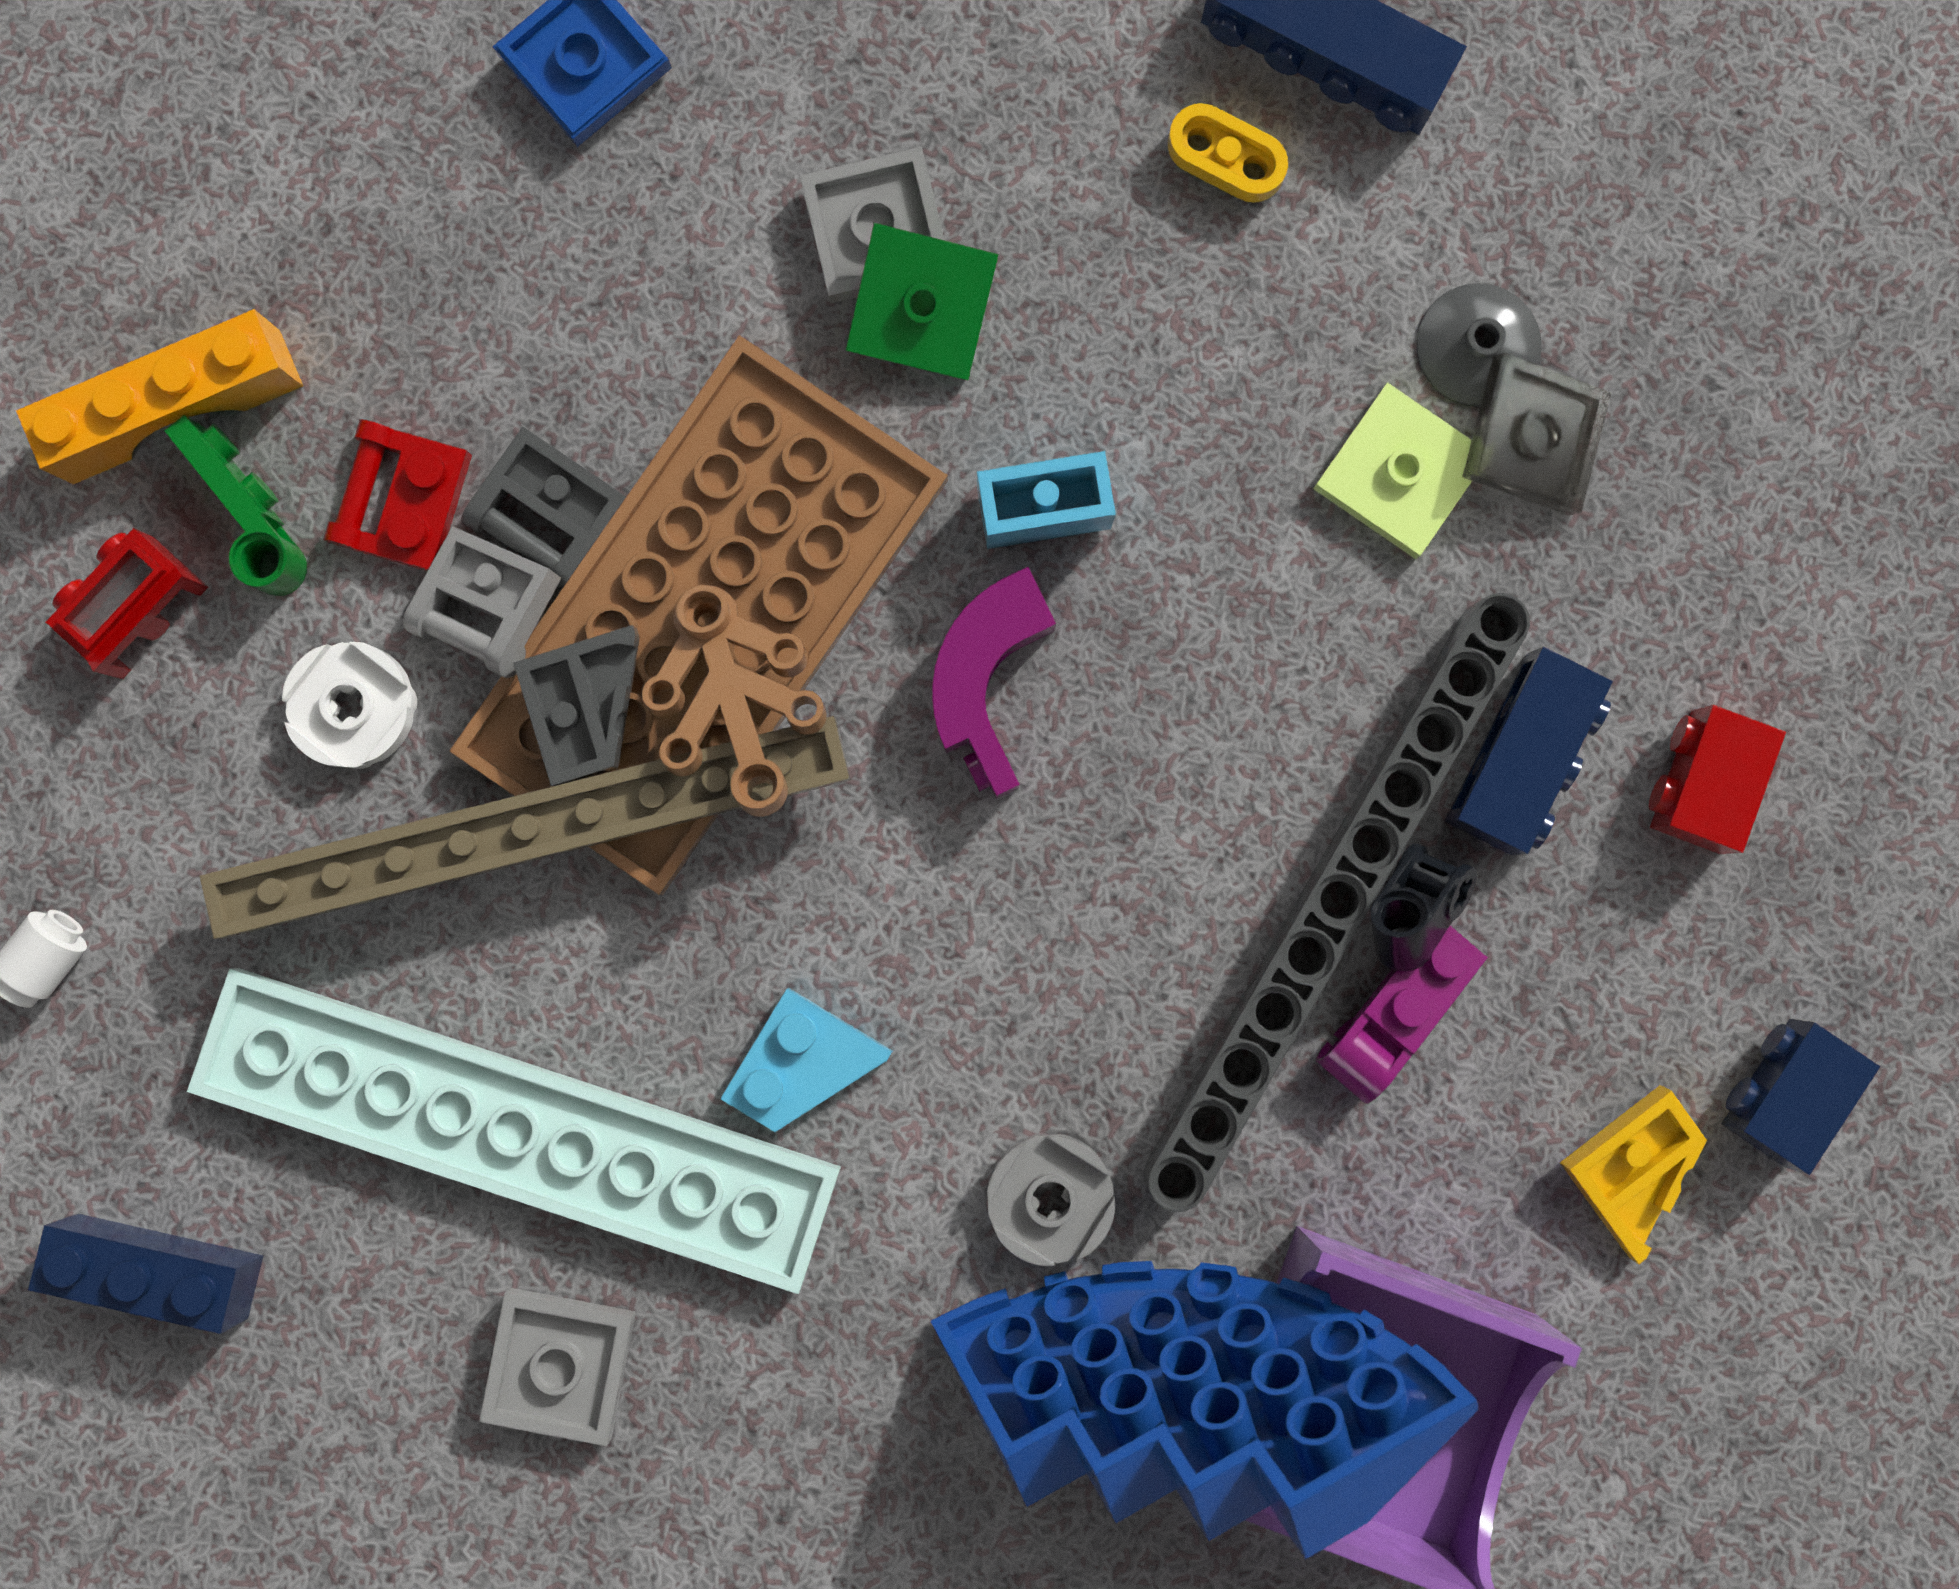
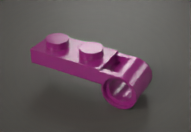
M1450 926L1433 951L1430 959L1423 966L1412 971L1390 970L1355 1017L1346 1021L1333 1034L1338 1038L1333 1046L1327 1042L1322 1047L1316 1057V1062L1365 1104L1372 1102L1391 1084L1488 957Z

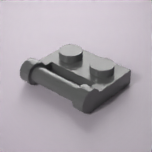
M522 426L466 506L461 522L477 534L486 531L522 557L552 570L561 577L556 588L562 590L626 496ZM507 494L574 538L564 554L499 511L500 504Z

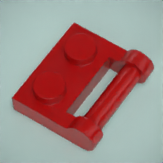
M360 419L354 436L360 443L336 521H328L323 540L337 546L428 571L449 533L472 454L465 449L394 430L373 421ZM389 450L399 453L400 456L376 535L361 531V527L384 451Z

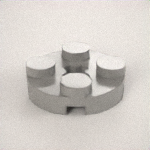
M1034 1134L1010 1147L1000 1157L989 1178L987 1186L988 1215L995 1233L1005 1248L1016 1257L1028 1263L1039 1266H1055V1263H1066L1073 1259H1081L1092 1253L1102 1243L1111 1228L1115 1215L1113 1183L1102 1159L1085 1143L1062 1134ZM1056 1182L1064 1186L1061 1196L1068 1202V1205L1063 1212L1052 1209L1047 1216H1044L1036 1211L1040 1201L1033 1193L1040 1185L1049 1188Z

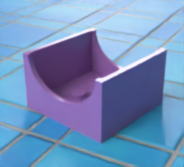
M1296 1226L1277 1283L1280 1284L1284 1277L1314 1286L1330 1293L1332 1302L1358 1314L1366 1310L1383 1320L1385 1330L1404 1340L1411 1347L1418 1344L1442 1363L1477 1400L1479 1410L1367 1524L1323 1550L1427 1589H1495L1490 1570L1491 1534L1498 1494L1511 1450L1526 1414L1543 1385L1560 1368L1565 1366L1575 1368L1582 1348L1536 1314ZM1270 1506L1245 1520L1290 1537Z

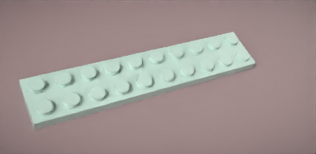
M232 968L228 971L187 1090L189 1093L799 1294L841 1169V1166L241 968Z

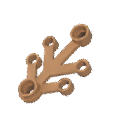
M709 585L692 587L681 596L674 610V625L680 636L659 673L651 677L644 684L642 699L655 717L661 719L672 718L680 713L684 707L685 695L680 686L702 651L709 673L675 733L668 735L662 741L659 748L660 759L667 770L673 775L684 777L696 772L703 760L702 750L699 746L721 708L739 764L731 778L732 794L738 805L746 813L758 817L771 815L778 811L785 803L788 786L780 768L774 762L764 757L746 699L785 716L791 728L803 735L819 731L826 722L827 713L821 698L815 692L810 690L795 691L735 664L728 642L767 657L772 670L781 677H794L800 674L808 662L807 652L803 642L796 635L791 633H781L778 635L738 617V608L735 601L725 590ZM708 612L718 614V618L714 623L705 627L697 625L698 619L703 614ZM784 648L798 650L794 660L788 663L778 662L776 656ZM662 689L674 690L672 699L666 704L658 705L653 703L654 696L658 691ZM811 704L817 707L815 715L809 720L802 721L794 717L796 710L802 705ZM680 746L691 747L692 751L687 760L680 763L671 761V754L676 748ZM768 783L773 786L772 794L767 799L756 801L751 798V792L758 784Z

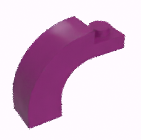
M1029 567L1017 571L989 586L963 609L945 636L938 654L933 677L932 701L934 717L946 754L969 743L973 753L963 757L969 773L979 792L990 787L996 799L1018 789L1020 784L988 719L985 704L988 684L995 670L1009 655L1054 633L1056 622Z

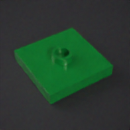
M873 222L845 348L846 351L969 380L999 254Z

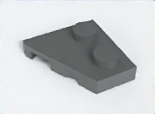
M630 625L513 663L552 787L618 768L640 640L635 626Z

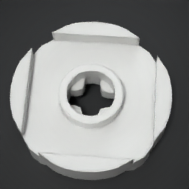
M341 642L332 646L326 644L312 649L300 658L291 669L284 683L282 701L286 702L285 713L289 722L284 723L289 737L298 749L319 763L333 767L364 769L374 763L383 761L402 745L412 727L418 700L403 667L386 652L362 642ZM358 690L362 695L360 705L363 709L361 714L357 718L349 716L343 722L340 721L337 715L341 710V706L335 701L337 695L341 691L352 695Z

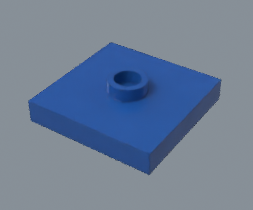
M547 0L492 46L498 57L577 147L672 68L666 55L617 0Z

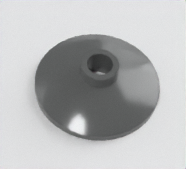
M1474 283L1449 290L1429 307L1418 329L1416 347L1418 361L1425 377L1440 394L1462 405L1486 407L1509 400L1529 383L1537 370L1542 344L1538 323L1531 310L1519 297L1495 285ZM1486 330L1490 332L1494 338V346L1492 348L1480 347L1474 338L1475 331Z

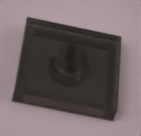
M1505 352L1493 356L1462 477L1570 515L1582 513L1611 392Z

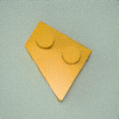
M1659 1085L1562 1160L1560 1164L1628 1257L1639 1265L1647 1259L1652 1249L1645 1242L1661 1211L1671 1212L1682 1191V1179L1685 1173L1694 1167L1707 1139L1670 1089Z

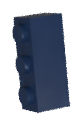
M1544 646L1528 653L1444 822L1512 856L1528 854L1531 847L1538 849L1544 843L1553 827L1555 816L1549 813L1559 790L1566 792L1572 786L1581 770L1583 759L1578 757L1577 754L1586 735L1593 736L1600 729L1609 713L1611 702L1606 700L1605 697L1613 681Z
M75 1214L44 1225L28 1290L222 1334L249 1318L263 1255L83 1214Z

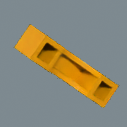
M253 309L16 410V413L39 468L74 485L132 460L133 450L144 438L176 422L183 415L192 417L203 413L224 410L247 411L303 387V384L280 330Z

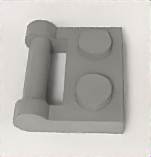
M452 526L406 609L403 620L404 628L407 632L421 639L428 640L434 637L485 661V666L489 671L502 677L510 678L516 675L513 663L525 659L526 650L524 646L558 586L561 577L547 567ZM449 597L501 620L502 622L494 637L445 615L443 608Z

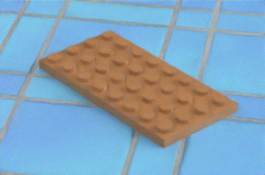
M739 335L531 633L524 646L526 650L525 659L630 625L635 626L640 640L619 766L617 769L608 772L660 760L659 748L662 741L668 735L675 733L709 673L702 651L680 686L685 695L684 707L680 713L672 718L661 719L655 717L642 699L644 684L651 677L659 673L680 636L674 625L673 616L679 599L687 590L699 585L721 588L730 594L738 608V617L778 635L781 633H791L799 637L807 652L808 662L805 669L794 677H781L772 670L767 657L730 642L728 644L735 664L795 691L805 690L948 482V475ZM713 612L703 614L698 619L697 625L705 627L714 623L718 618V614ZM784 648L777 654L776 660L781 663H788L794 660L798 650ZM517 674L510 678L501 676L456 740L450 752L514 796L552 787ZM662 689L658 691L654 696L653 703L658 705L666 704L672 699L674 690ZM746 699L757 735L778 729L785 716ZM721 708L699 746L701 749L731 742ZM680 746L672 752L671 757L691 752V747ZM719 814L593 845L590 848L658 895H664Z

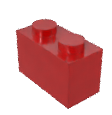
M1716 705L1692 710L1690 716L1684 715L1676 725L1671 737L1670 750L1676 752L1669 775L1664 774L1658 779L1650 795L1649 810L1655 813L1649 828L1718 854L1743 853L1786 731Z

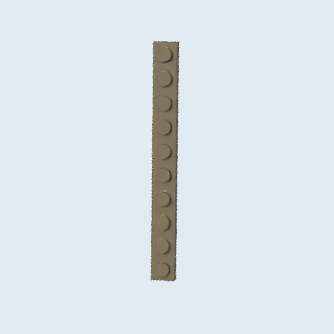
M834 716L827 717L824 726L813 734L803 735L797 733L791 727L758 735L765 759L771 760L780 768L787 782V796L851 781ZM732 742L701 749L703 754L702 764L696 772L689 776L673 775L667 770L660 759L200 875L213 938L225 939L740 809L741 807L731 791V778L734 771L739 767ZM691 752L672 756L671 761L675 763L684 762L689 758ZM768 783L758 784L753 788L751 798L756 801L767 799L772 794L773 786Z

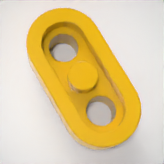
M1204 103L1185 107L1173 119L1168 135V151L1174 163L1182 170L1246 202L1265 201L1275 195L1280 189L1288 170V156L1283 145L1275 137L1213 105ZM1201 135L1208 140L1210 147L1204 151H1196L1189 146L1187 140L1191 136ZM1249 163L1258 164L1264 170L1265 176L1258 180L1250 179L1244 174L1243 167Z

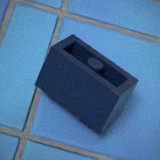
M1789 1019L1786 1025L1780 1024L1775 1027L1764 1040L1760 1050L1764 1059L1753 1076L1739 1081L1730 1092L1725 1105L1729 1112L1721 1125L1785 1168L1810 1175L1881 1066L1817 1023Z

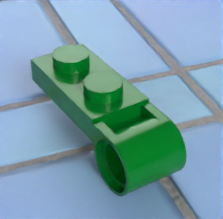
M183 415L164 431L245 531L234 541L229 552V564L233 574L242 583L273 596H284L294 592L302 585L306 577L307 562L303 552L282 527L284 523L271 509L279 502L277 497L255 473L251 472L247 476L243 474L232 460L240 454L239 450L218 426L211 424L208 428H205L186 415ZM277 549L279 553L277 569L271 575L262 578L259 566L263 556L269 551Z

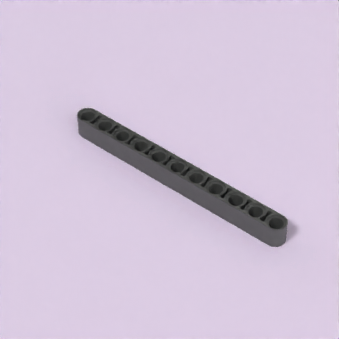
M1507 593L1489 595L1470 606L1461 615L1147 1159L1144 1168V1182L1154 1201L1163 1209L1172 1212H1186L1196 1207L1204 1198L1526 638L1530 627L1529 613L1525 605L1517 597ZM1484 611L1496 613L1502 618L1505 624V634L1501 641L1492 640L1484 634L1480 621ZM1453 665L1465 667L1474 678L1473 691L1467 697L1456 693L1449 683V672ZM1422 719L1434 721L1443 732V742L1437 752L1426 750L1417 738V728ZM1392 773L1403 775L1408 779L1412 787L1410 801L1405 807L1395 806L1388 800L1385 794V783ZM1362 827L1372 829L1380 839L1381 849L1379 855L1370 863L1358 858L1353 850L1354 836ZM1332 882L1341 884L1349 895L1347 910L1342 916L1332 918L1324 912L1320 900L1323 889ZM1301 937L1309 938L1315 944L1318 952L1315 966L1305 973H1297L1291 967L1288 960L1290 946ZM1269 993H1278L1286 1004L1285 1018L1279 1025L1273 1028H1263L1256 1018L1257 1004L1263 996ZM1246 1049L1254 1058L1255 1068L1253 1074L1242 1083L1228 1082L1223 1072L1225 1059L1233 1051ZM1204 1106L1218 1107L1223 1115V1124L1219 1132L1210 1138L1201 1139L1194 1136L1191 1131V1119L1194 1113ZM1176 1162L1188 1165L1191 1170V1179L1189 1185L1183 1191L1177 1194H1169L1159 1189L1158 1177L1165 1166Z

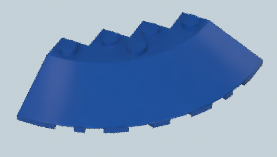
M1152 1261L1118 1262L1102 1265V1274L1068 1279L1066 1271L1044 1276L1045 1287L1009 1299L1007 1290L1004 1288L974 1299L931 1320V1324L1027 1507L1085 1474L1089 1477L1115 1523L1122 1521L1172 1491L1177 1490L1207 1540L1210 1541L1270 1506L1305 1559L1367 1524L1479 1410L1477 1400L1442 1363L1418 1344L1411 1347L1404 1340L1385 1330L1383 1320L1368 1311L1363 1310L1360 1314L1333 1303L1330 1293L1283 1277L1279 1284L1268 1280L1238 1275L1235 1266L1200 1262V1265L1193 1270L1155 1269Z

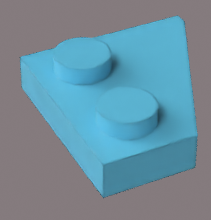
M787 988L722 1095L721 1100L773 1132H776L886 1062L892 1050L790 988Z

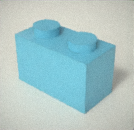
M1105 451L977 472V491L987 549L1109 530L1116 516Z

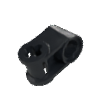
M1418 843L1410 845L1399 860L1394 874L1380 895L1374 900L1370 910L1375 951L1380 962L1388 968L1397 971H1412L1423 966L1430 959L1453 920L1458 918L1467 906L1477 880L1476 868L1468 864L1456 867L1428 855L1427 847ZM1400 927L1412 928L1407 932L1392 931Z

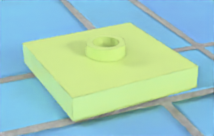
M1387 382L1313 489L1414 559H1417L1422 555L1491 453Z

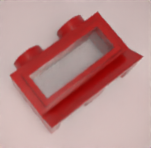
M135 528L128 534L118 533L110 537L100 547L96 555L100 564L84 581L81 579L71 581L56 594L52 604L57 610L45 622L87 660L93 672L124 679L131 669L118 657L137 636L153 641L167 631L170 623L160 612L176 594L183 589L201 596L209 588L155 537Z

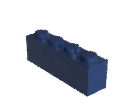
M1206 0L1200 22L1208 26L1212 36L1221 43L1231 47H1239L1243 44L1264 55L1266 63L1277 72L1285 75L1299 73L1318 83L1320 90L1328 98L1342 104L1355 102L1373 111L1377 121L1384 127L1395 132H1407L1409 130L1417 135H1420L1467 48V46L1378 0Z

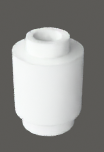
M49 910L47 913L30 912L0 950V996L15 1005L26 1008L33 1007L39 999L49 998L87 949L85 940L80 937L83 933L80 924L70 916L57 910Z

